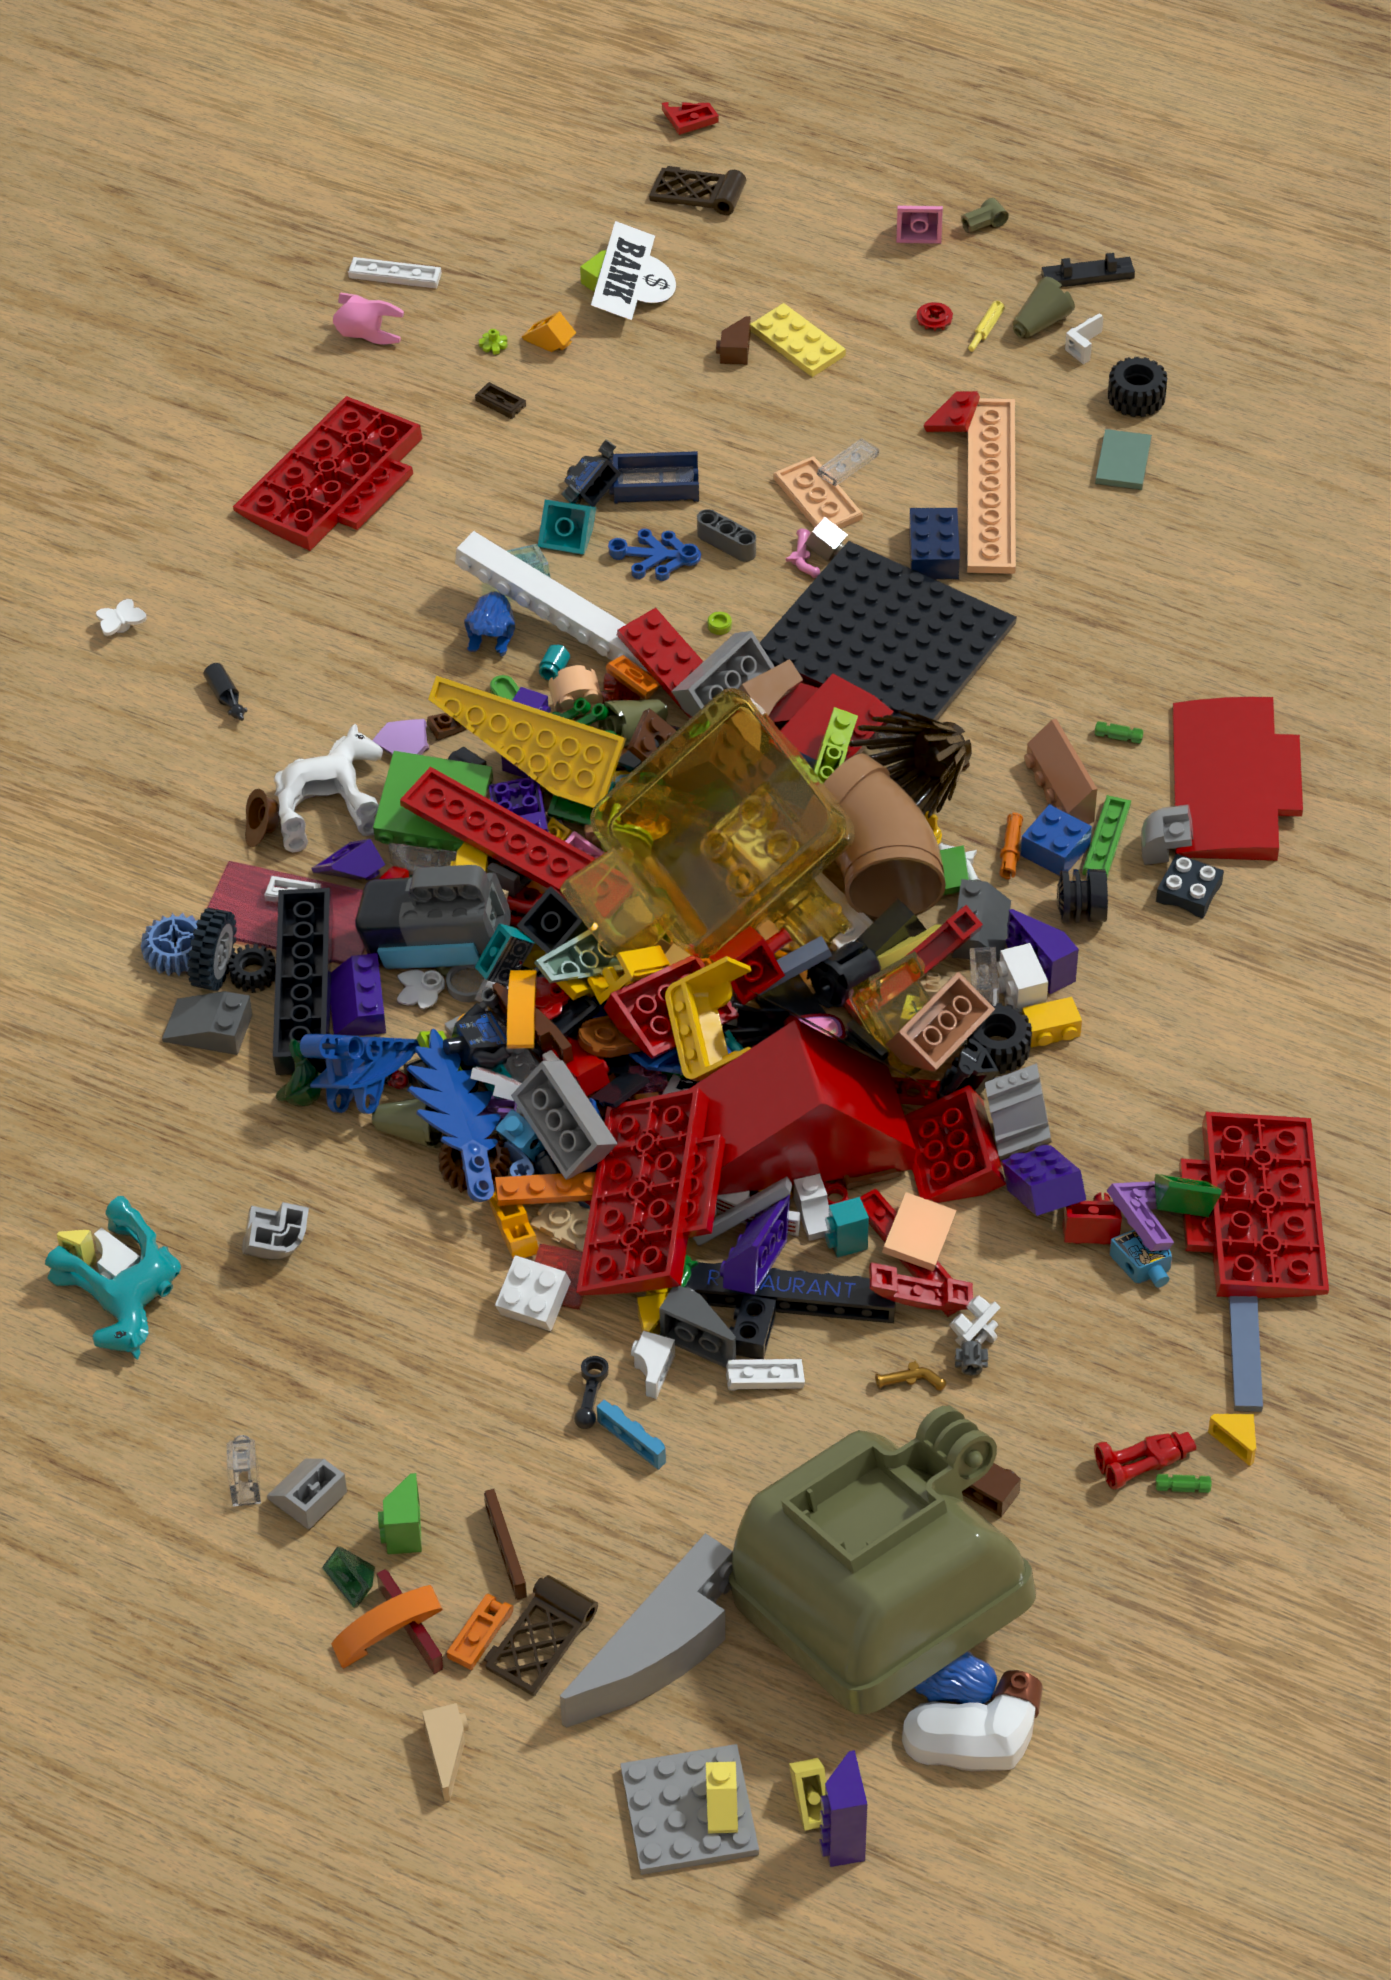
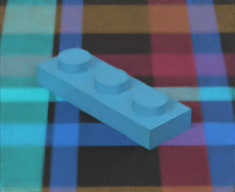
M605 1399L596 1406L597 1422L659 1470L666 1463V1448L660 1439L651 1437L637 1421L632 1422L618 1406H612Z

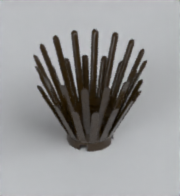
M899 711V713L919 721L891 715L872 717V720L914 728L858 726L857 729L860 731L914 735L852 740L849 742V746H866L868 750L907 746L869 756L882 766L893 764L886 767L891 774L890 778L899 786L910 781L902 788L910 797L927 783L913 799L917 806L924 801L940 782L921 810L924 816L929 811L928 819L932 816L935 809L939 813L947 797L949 801L951 800L962 768L969 762L972 755L970 739L965 741L962 735L965 732L964 729L953 722L941 723L918 713L915 715L906 711Z

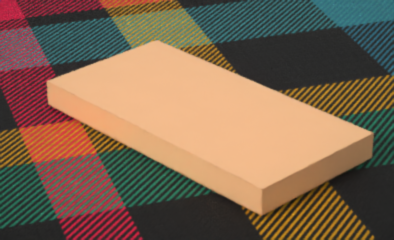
M814 456L773 473V479L814 528L817 527L824 517L840 529L863 519V513Z

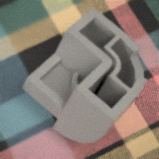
M1189 805L1161 808L1152 812L1144 820L1141 830L1144 865L1169 862V849L1192 846L1193 825Z
M282 1202L278 1211L251 1206L248 1214L246 1234L243 1238L242 1253L269 1260L283 1259L291 1255L299 1248L305 1235L309 1208Z

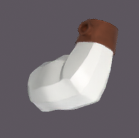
M1008 1670L1003 1673L988 1705L982 1703L957 1705L936 1701L918 1705L909 1712L904 1720L902 1743L906 1753L918 1763L944 1765L965 1771H1001L1014 1768L1023 1757L1032 1738L1034 1719L1037 1718L1043 1690L1042 1683L1038 1678L1027 1672Z

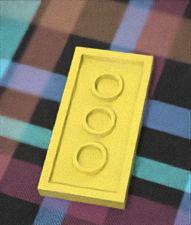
M784 303L751 323L752 333L811 377H814L846 356V349Z

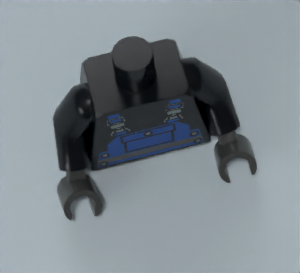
M607 439L598 449L602 453L601 455L594 457L584 456L576 466L573 465L567 470V477L564 482L568 487L561 495L569 503L580 504L582 499L589 506L595 507L621 475L612 465L613 451L616 446Z
M485 988L482 991L481 998L483 1001L480 1004L476 1003L455 1023L451 1038L443 1040L444 1052L447 1055L458 1053L463 1063L467 1066L494 1068L499 1064H506L507 1059L512 1056V1052L520 1054L525 1051V1048L507 1049L506 1035L491 1010H485L487 1007L494 1008L499 1003L497 994L488 999L493 995L491 988Z

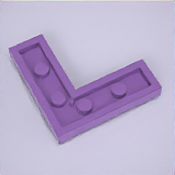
M1155 1181L1112 1183L1107 1189L1108 1194L1113 1199L1115 1206L1127 1218L1128 1224L1140 1236L1144 1246L1150 1251L1169 1250L1174 1241L1150 1210L1157 1209Z

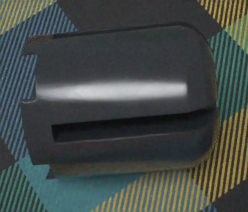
M854 941L846 943L832 951L831 957L807 970L806 979L811 980L815 991L813 997L826 1008L841 1007L845 1004L846 1000L881 975L879 959L872 949H868L866 944Z

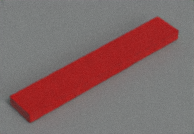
M875 1188L862 1195L860 1199L869 1217V1225L886 1242L897 1212ZM899 1259L913 1277L944 1283L947 1278L953 1279L938 1261L934 1271ZM960 1310L942 1311L947 1317H949Z

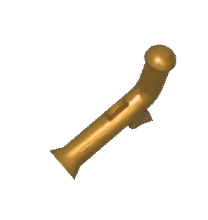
M916 1360L908 1364V1370L884 1375L875 1373L878 1389L885 1385L905 1381L913 1385L920 1378L927 1380L938 1391L943 1390L947 1384L945 1379L939 1377L932 1370L919 1367Z

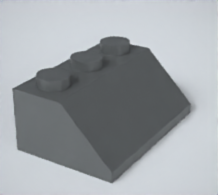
M961 879L957 912L967 905L983 926L978 933L952 953V958L999 962L1000 952L1006 947L1009 910L1011 909V900L986 881Z

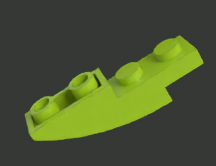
M834 707L816 758L810 780L811 784L821 787L827 778L844 763L848 751L847 748L858 718L857 715Z

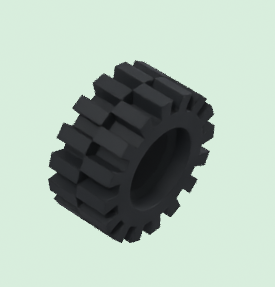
M247 944L244 950L239 947L237 948V953L233 952L231 954V958L228 961L230 978L237 989L242 987L243 992L251 989V993H256V988H259L261 992L265 990L264 985L269 988L272 985L271 981H275L276 963L270 949L267 951V948L263 945L259 949L258 944H254L253 948H250L249 944ZM249 965L262 966L261 969L254 972L243 970Z

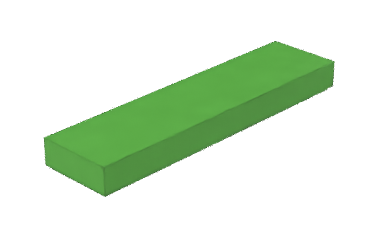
M1106 796L1082 875H1086L1087 869H1105L1108 879L1131 807V800Z

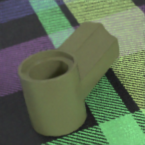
M989 198L981 205V208L961 215L963 229L969 233L991 224L994 227H1000L1007 222L1009 213L995 198Z

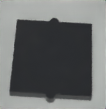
M623 1072L590 1098L594 1099L602 1107L617 1108L650 1081L648 1077L640 1076L638 1073Z

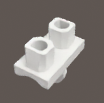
M978 1295L966 1306L976 1317L970 1322L961 1313L949 1324L958 1335L955 1341L960 1346L966 1341H971L977 1333L979 1335L975 1338V1341L980 1344L985 1340L994 1343L997 1339V1335L994 1332L998 1326L997 1322L992 1320L988 1325L986 1323L1001 1307L996 1302L989 1304Z

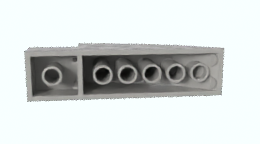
M706 1533L700 1538L560 1695L563 1726L567 1728L628 1707L654 1694L695 1667L725 1640V1610L716 1604V1600L722 1593L726 1594L731 1589L729 1575L733 1571L732 1550Z

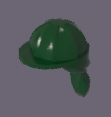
M291 1039L289 1049L295 1063V1070L289 1082L277 1092L276 1099L278 1101H287L295 1106H309L320 1096L322 1088H311L310 1086L320 1073L316 1070L315 1064L302 1055L300 1043L295 1039Z

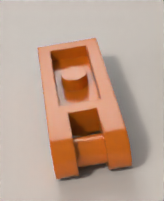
M487 1593L446 1652L447 1658L473 1670L504 1622L512 1615L514 1606L507 1602L502 1604L496 1601L495 1596ZM492 1611L496 1614L495 1616H492L488 1613Z

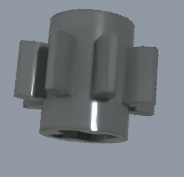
M977 1341L964 1342L961 1345V1349H955V1367H961L962 1372L966 1375L980 1374L982 1367H988V1349H982L981 1344Z

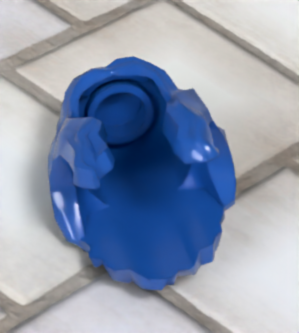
M491 591L479 597L474 610L468 613L466 619H464V625L470 639L469 647H467L469 652L478 651L482 642L481 635L483 634L498 637L495 649L497 653L500 652V656L506 654L507 646L515 630V619L510 602L500 592Z
M967 1651L913 1689H916L917 1693L925 1695L929 1702L951 1701L958 1704H985L993 1696L997 1685V1675L987 1662L976 1658L970 1651Z

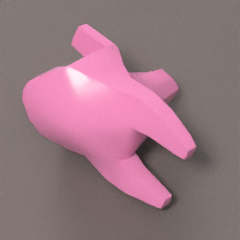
M339 294L338 303L343 305L334 314L333 324L342 336L363 338L376 344L400 342V336L380 330L382 316L403 317L404 311L385 301L367 300L356 294Z

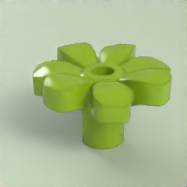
M490 329L488 333L482 335L483 338L479 339V347L484 352L492 350L494 355L499 354L500 349L504 350L508 346L507 336H500V332L496 329Z

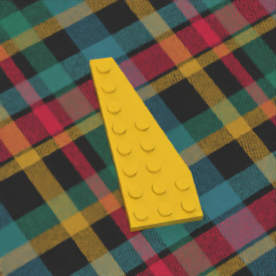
M436 676L428 700L553 795L602 811L626 738Z

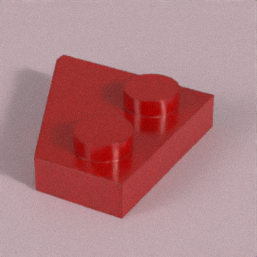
M669 102L661 103L663 113L679 135L719 123V115L710 103L693 104L691 102H682V107H669Z

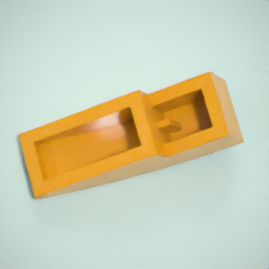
M494 1192L493 1196L489 1199V1203L512 1258L514 1259L515 1255L526 1258L539 1254L536 1234L528 1221L527 1212L523 1205L497 1206L496 1192Z

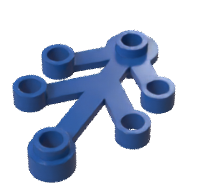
M649 529L639 530L638 542L643 545L648 544L651 548L627 546L626 540L622 538H614L608 543L609 555L615 560H621L625 555L649 557L641 563L632 565L631 573L635 579L644 578L646 570L666 559L673 560L655 568V577L659 581L667 580L670 577V572L680 566H692L701 560V552L694 544H683L676 538L673 531H664L661 534V544ZM665 546H672L675 550H668Z

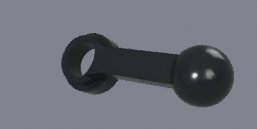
M600 1356L587 1357L581 1363V1375L586 1380V1388L581 1408L574 1415V1422L581 1429H589L595 1424L596 1414L593 1410L597 1392L601 1387V1382L609 1374L608 1362ZM598 1369L601 1373L593 1375L588 1373V1371Z

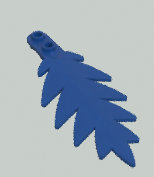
M433 1028L429 1034V1048L420 1046L415 1048L418 1056L431 1069L412 1065L407 1067V1070L414 1077L433 1090L410 1086L408 1091L429 1107L440 1112L419 1109L416 1114L428 1124L449 1136H443L441 1142L461 1151L469 1197L475 1202L488 1201L494 1194V1187L487 1152L494 1148L498 1141L486 1138L495 1129L501 1116L498 1113L477 1116L488 1105L493 1092L469 1093L477 1080L470 1078L472 1070L458 1071L461 1063L459 1054L447 1055L443 1049V1039Z

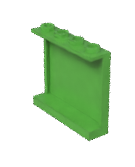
M394 751L373 826L375 840L383 844L395 843L408 848L419 847L436 853L441 851L453 853L457 856V850L464 841L400 806V799L430 766L486 797L488 785L493 783L492 767Z

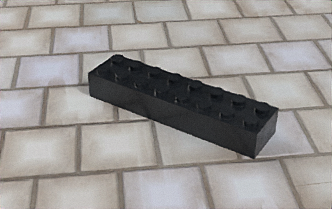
M330 888L278 891L273 1061L276 1075H293L295 1063L289 1049L291 1039H295L300 1043L302 1037L306 1034H330L333 903ZM307 1058L315 1064V1068L319 1073H322L327 1068L325 1059Z

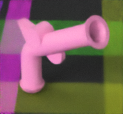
M802 528L796 532L798 536L797 552H792L785 559L786 562L796 565L800 571L811 575L812 578H816L820 574V569L805 563V559L810 558V552L806 551L807 545H805L807 538L810 536V531Z

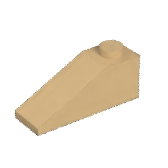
M457 1703L422 1711L424 1728L444 1802L451 1800L465 1745L464 1731L469 1730L465 1713H459Z

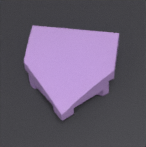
M425 719L388 722L372 741L391 755H393L394 751L422 755L425 750L429 749L426 736Z

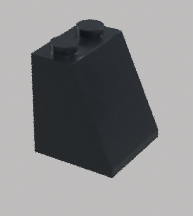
M551 886L517 924L546 953L553 951L598 925L578 905Z

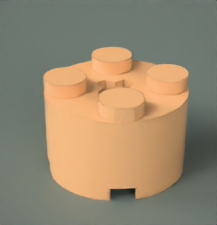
M582 665L570 666L558 671V676L554 680L552 677L549 680L548 687L555 711L564 713L574 707L577 699L585 698L591 705L589 712L584 714L588 715L591 713L594 705L603 702L598 679L593 669L591 671L586 670L585 666Z

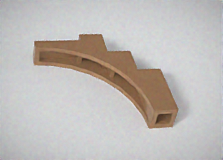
M790 659L743 683L735 693L739 705L745 708V710L731 717L727 724L759 751L761 750L762 733L773 707L782 698L794 691L803 681ZM746 767L748 775L751 777L750 770L748 769V767ZM768 789L762 804L754 807L763 817L769 815L771 809L776 807V803Z

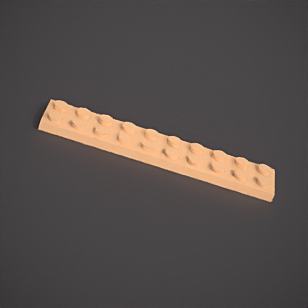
M980 398L968 429L967 573L1015 574V399Z

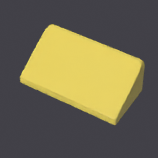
M74 1230L58 1232L59 1246L66 1248L70 1253L93 1268L97 1258L91 1231Z

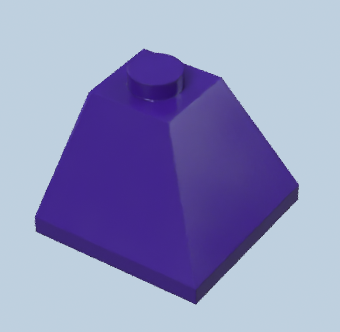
M371 839L349 842L311 869L313 873L355 880L363 878L370 880L380 873L379 869L385 866V863Z

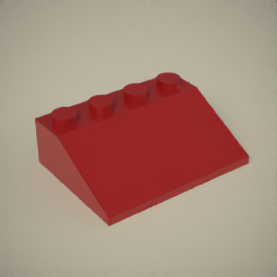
M832 674L769 744L791 763L794 762L798 752L816 759L834 707L858 716L850 741L874 739L879 733L860 731L857 727L860 725L886 726L888 723L876 722L872 720V717L892 716L894 711L874 695ZM848 745L844 762L857 754H861L866 746L850 747ZM798 766L803 773H806L807 769Z
M697 953L610 993L604 1010L617 1029L653 1059L676 1048L665 999L667 988L672 983L706 967V965ZM730 1001L718 1009L721 1025L739 1017L738 1012L732 1007Z
M970 1085L905 1115L916 1148L912 1170L919 1197L935 1203L982 1196L1006 1185L983 1099Z

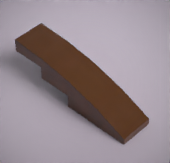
M495 983L492 985L493 994H497L499 998L498 1005L507 1017L508 989ZM535 1007L534 1040L541 1050L552 1046L565 1064L573 1061L572 1045L557 1026Z

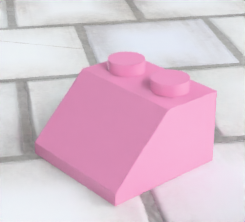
M897 206L896 243L941 244L943 206Z

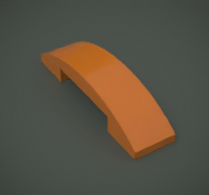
M431 1585L405 1592L376 1606L352 1622L331 1643L341 1667L344 1669L368 1655L366 1648L412 1621L419 1625L441 1612L443 1608Z

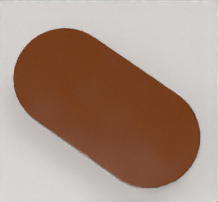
M609 1015L587 1020L579 1029L578 1043L583 1050L592 1055L616 1057L642 1051L617 1029Z

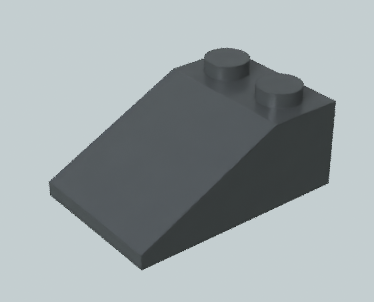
M223 991L178 998L162 1037V1042L238 1055L253 1015L250 996Z
M673 1287L659 1308L660 1336L674 1339L675 1346L726 1368L728 1360H736V1336L700 1294L689 1287Z

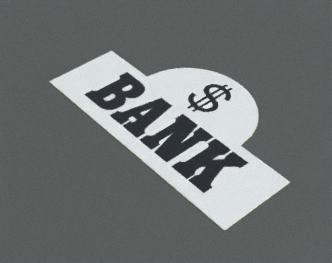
M615 221L591 306L632 320L637 300L647 303H658L669 299L676 289L673 273L663 262L650 256L655 238L654 235Z

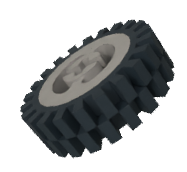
M207 908L204 910V913H201L200 920L198 919L196 923L197 929H194L193 932L194 940L191 939L190 945H192V950H189L188 955L191 957L188 961V967H190L188 976H190L189 982H191V986L218 991L226 980V974L229 973V958L235 952L233 944L236 943V937H234L237 932V927H235L236 919L232 912Z

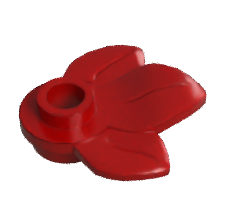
M537 977L535 1007L539 1008L549 1020H552L561 1014L562 1006L569 1001L570 997L556 982L549 983L546 978Z

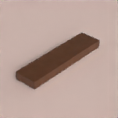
M495 1489L486 1490L484 1493L485 1508L515 1598L517 1600L526 1598V1582Z

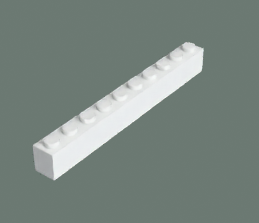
M474 531L457 547L455 564L462 570L468 571L480 581L497 589L501 594L515 600L522 607L528 608L540 618L546 619L557 626L561 631L572 635L579 642L596 650L600 655L606 656L612 661L625 655L647 671L616 635L617 629L626 625L625 623Z

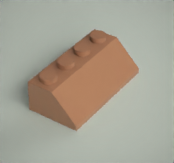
M1052 719L1027 743V754L1024 755L1026 766L1034 772L1035 781L1038 786H1042L1048 804H1052L1053 807L1087 824L1092 823L1095 819L1097 787L1058 720Z
M957 972L885 1045L903 1064L935 1072L995 1008Z

